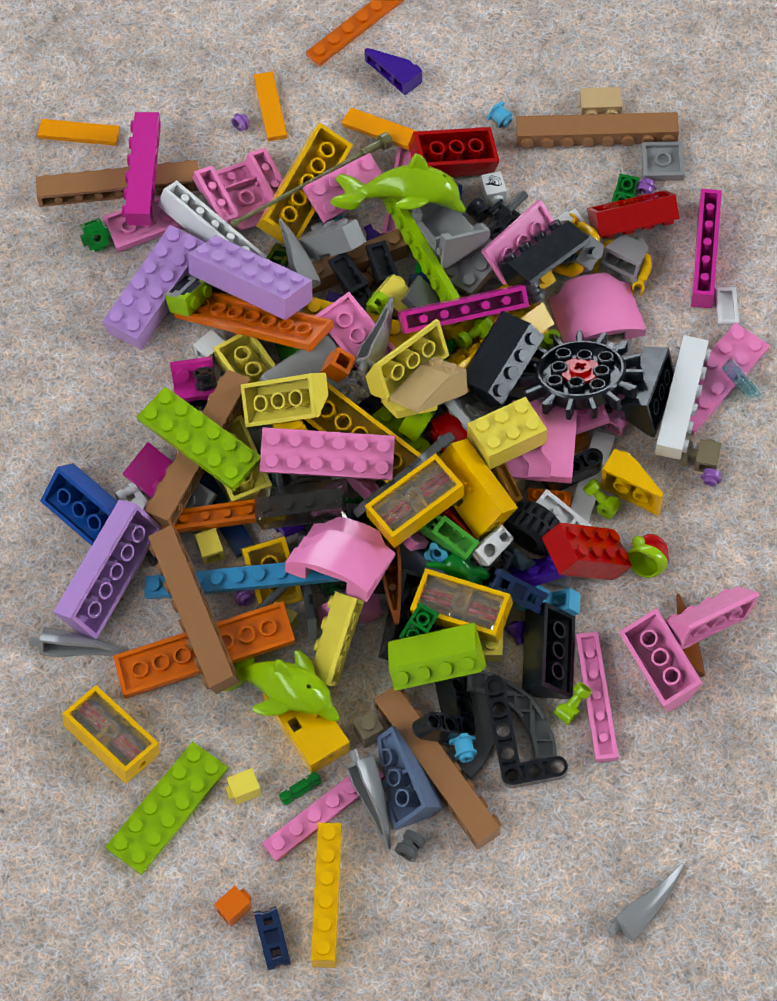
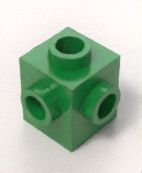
M100 218L80 224L83 232L80 238L84 247L88 246L90 251L98 252L104 250L106 245L110 244L108 240L111 237L108 226H103Z

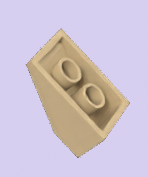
M440 357L431 358L430 361L421 364L389 397V401L417 413L467 394V371L465 368L459 367L455 363L444 361Z

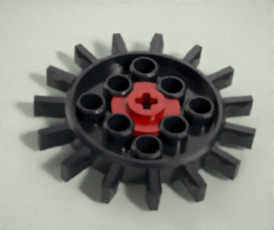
M579 330L575 337L576 341L563 343L557 335H553L554 348L547 351L538 347L533 357L539 360H530L523 371L533 374L521 375L518 379L519 388L536 386L525 391V397L529 403L542 397L546 399L542 403L543 414L546 415L555 406L565 408L566 420H571L574 410L589 409L591 417L596 419L598 407L607 403L616 411L621 410V402L617 397L619 394L636 398L637 386L627 382H644L643 369H630L641 366L639 353L622 357V355L628 352L627 341L624 340L611 348L607 346V333L602 332L598 340L593 342L584 341L582 330Z

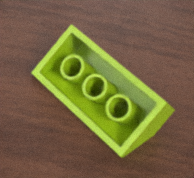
M475 622L388 642L389 672L394 691L479 673L487 666Z

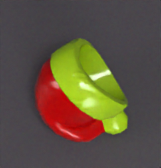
M646 534L642 537L635 536L632 539L634 547L629 550L628 555L632 564L630 568L641 577L652 578L667 569L669 552L667 544L661 537L655 534Z

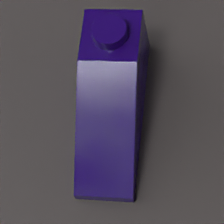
M370 48L364 50L365 61L404 95H407L422 83L421 68L417 64L414 65L410 60Z

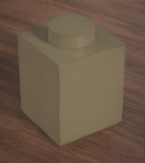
M374 711L353 721L354 731L364 748L377 743V737L384 732V728Z

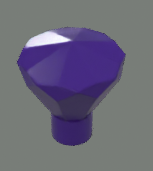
M371 224L363 227L366 231V241L383 235L374 230Z
M512 621L505 627V631L514 638L516 646L524 643L525 622Z

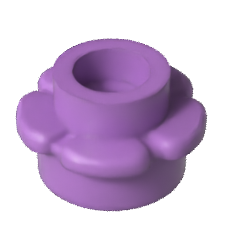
M236 113L231 120L232 125L240 132L245 129L248 130L250 121L245 114Z
M643 178V180L638 181L637 190L640 193L650 194L657 190V187L654 185L655 182L653 180Z
M711 468L704 469V473L700 476L704 480L703 483L705 485L713 487L721 483L722 480L720 478L721 472Z
M236 591L234 593L235 602L239 606L250 605L254 601L255 591Z

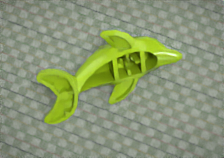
M414 154L409 165L390 169L366 184L352 176L339 174L336 177V182L342 186L345 193L333 197L330 201L335 207L353 210L360 207L362 202L368 199L394 197L404 198L395 204L400 209L411 210L421 208L428 203H434L447 207L457 213H464L466 210L460 200L458 185L453 178L439 169L428 166L426 160L419 154Z
M300 650L295 651L294 663L281 661L280 659L255 663V657L234 663L240 683L224 691L237 689L247 681L270 698L252 707L253 712L263 716H274L294 710L309 715H319L329 721L337 722L339 720L338 711L332 705L330 690L315 675L314 666L310 658Z

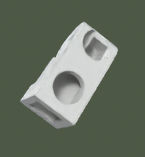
M500 524L479 543L472 552V556L481 566H489L512 542L514 537Z

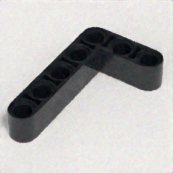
M511 397L507 399L505 406L512 403V400H519V398ZM590 448L574 455L573 469L578 471L573 472L572 484L541 482L548 490L561 491L598 474L602 468L603 454L596 448ZM589 460H595L597 463H590Z
M489 676L484 682V688L503 783L509 788H517L564 778L568 772V764L561 756H552L520 763L505 683L500 676ZM493 682L501 685L500 690L497 692L490 691L488 687ZM501 704L506 709L502 714H495L493 712L495 705ZM502 726L510 729L509 734L505 737L497 734L498 729ZM511 749L514 751V756L511 759H504L501 756L502 751ZM556 762L564 766V770L560 773H555L551 770V766ZM532 767L540 768V776L536 778L531 777L528 774L529 769ZM510 771H515L519 775L518 779L514 782L506 779V774Z
M461 676L435 682L441 712L430 711L415 720L412 724L414 734L419 739L449 743L450 739L456 738L462 733H468V735L473 736L476 732L465 677Z

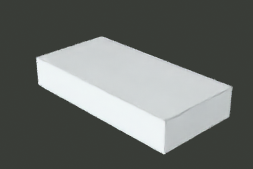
M736 287L715 288L718 326H733L735 323L739 325Z

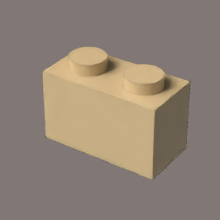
M621 87L580 88L581 115L621 114Z

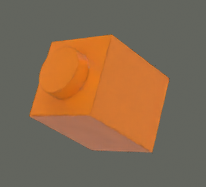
M337 347L327 356L320 373H326L328 378L339 383L349 375L356 357Z
M234 885L214 904L216 912L232 927L252 909L250 901L252 898L243 888L239 890Z

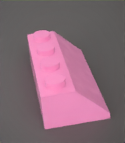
M738 586L731 590L725 589L714 598H706L696 607L692 605L679 615L673 614L669 616L665 622L681 648L685 649L747 618L760 595L756 591Z
M657 608L619 631L661 704L669 712L690 700L702 686V680Z

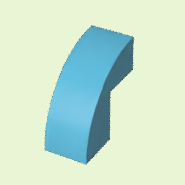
M541 585L535 586L549 594L547 600L543 602H547L573 616L580 614L581 594L577 591L567 588L551 592ZM530 593L527 601L533 603L536 595ZM517 604L518 609L525 611V607Z

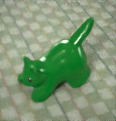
M452 553L442 563L436 561L426 563V566L429 568L442 570L447 575L482 585L481 580H488L490 578L487 570L470 562L472 553L466 560Z

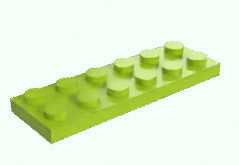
M164 387L136 416L141 424L232 491H235L260 464L261 455L167 387Z
M192 741L105 846L106 850L142 875L228 771V766Z

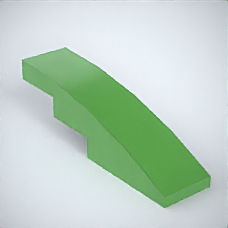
M438 515L418 530L430 540L437 542L440 546L465 560L480 543L445 515L443 517Z

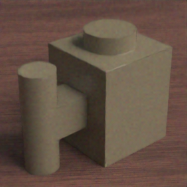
M700 439L699 448L694 449L692 448L693 441L689 440L687 453L682 452L680 465L688 466L689 460L696 461L694 471L704 472V469L707 468L717 469L722 443L712 439Z

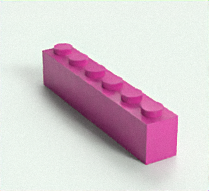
M135 112L134 120H131L130 130L133 132V135L129 137L131 154H127L129 170L125 172V181L128 185L124 187L123 192L126 205H122V217L126 218L127 225H152L161 120L159 112Z
M701 189L691 307L712 309L722 190Z
M519 284L397 311L401 332L407 334L422 330L435 319H438L440 325L443 326L498 314L501 311L507 312L529 307L525 285Z

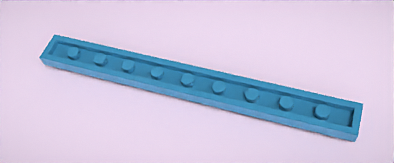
M285 562L195 571L204 594L342 581L311 570L306 579L285 572ZM164 575L145 576L144 597L146 599L172 598V595L168 594L163 582L166 581Z

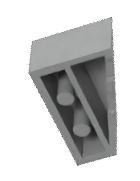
M343 218L336 223L334 220L322 224V222L311 226V231L297 238L310 260L314 258L315 261L321 260V255L330 254V256H335L352 251L366 242L357 219L348 220L347 218Z

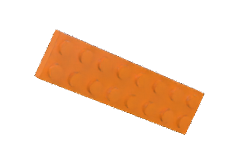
M212 291L211 297L205 299V302L190 317L174 313L177 319L309 352L334 327L331 319L302 312H296L284 320L238 297Z
M284 601L216 622L233 664L296 644ZM187 632L113 655L125 699L203 674L202 669L199 670L194 662L196 657L194 650L191 651L186 642V639L189 638Z

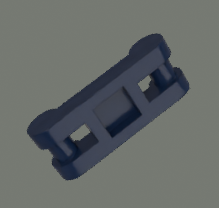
M497 568L494 573L496 576L493 582L489 583L488 587L510 594L513 602L540 614L542 610L541 605L544 600H547L549 594ZM504 579L510 582L506 590L500 587ZM530 593L536 595L533 603L527 601Z
M277 906L271 907L269 911L261 912V910L255 911L254 916L267 969H275L274 966L284 964V966L291 965ZM273 919L274 924L264 926V921ZM280 949L281 955L272 957L271 951Z

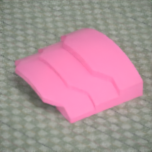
M266 147L248 153L244 162L215 171L211 165L194 171L192 176L200 193L204 194L210 208L230 225L233 219H239L270 202L283 180ZM266 209L240 222L235 228L240 231L255 228Z
M607 272L567 280L560 292L548 299L557 331H559L560 339L563 343L576 341L575 337L579 330H582L584 341L599 338L602 332L607 333V336L623 333L625 339L645 336L646 328L629 282L619 281Z
M544 401L530 402L531 406L547 428L546 444L505 463L513 479L572 484L577 410H574L571 420H566L565 408L555 406L545 415L542 413V403Z
M337 517L328 522L316 523L312 526L307 536H304L299 546L294 548L286 560L285 572L306 579L310 571L314 570L347 582V595L367 602L395 557V552L385 545L379 530L359 521Z

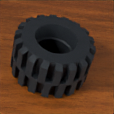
M527 499L518 501L516 504L517 510L503 523L504 527L514 537L513 541L523 549L541 556L549 554L542 537L560 523L559 519L546 507Z

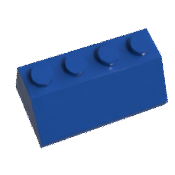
M74 463L56 468L40 500L91 546L118 502Z

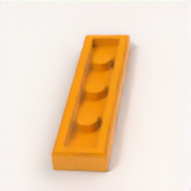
M273 71L254 74L267 140L269 142L287 138V132Z
M350 108L341 121L343 127L373 138H377L378 135L387 132L392 138L393 145L409 150L408 144L413 132L416 131L354 108Z
M41 119L38 139L117 146L120 126Z

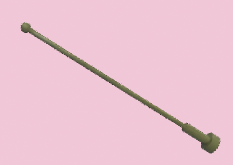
M387 132L378 135L377 141L361 149L360 153L243 217L233 219L231 225L237 227L240 222L361 156L371 154L380 148L386 150L392 147V138Z

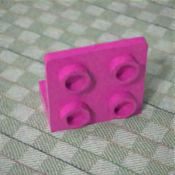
M212 356L170 362L174 393L187 403L196 400L207 401L209 395L214 393L216 387L209 391H198L195 387L197 380L193 376V371L197 368L212 367L214 369Z
M147 442L125 469L123 476L149 497L153 498L156 493L157 484L164 479L167 467L173 461Z

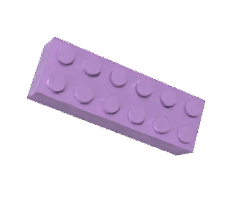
M169 225L102 321L106 332L142 350L169 312L165 294L189 273L188 253L205 242Z
M215 235L188 253L190 275L284 320L312 302L311 279Z
M118 500L53 613L79 634L97 639L149 550L148 545L151 543L148 536L160 531L162 526L137 504Z

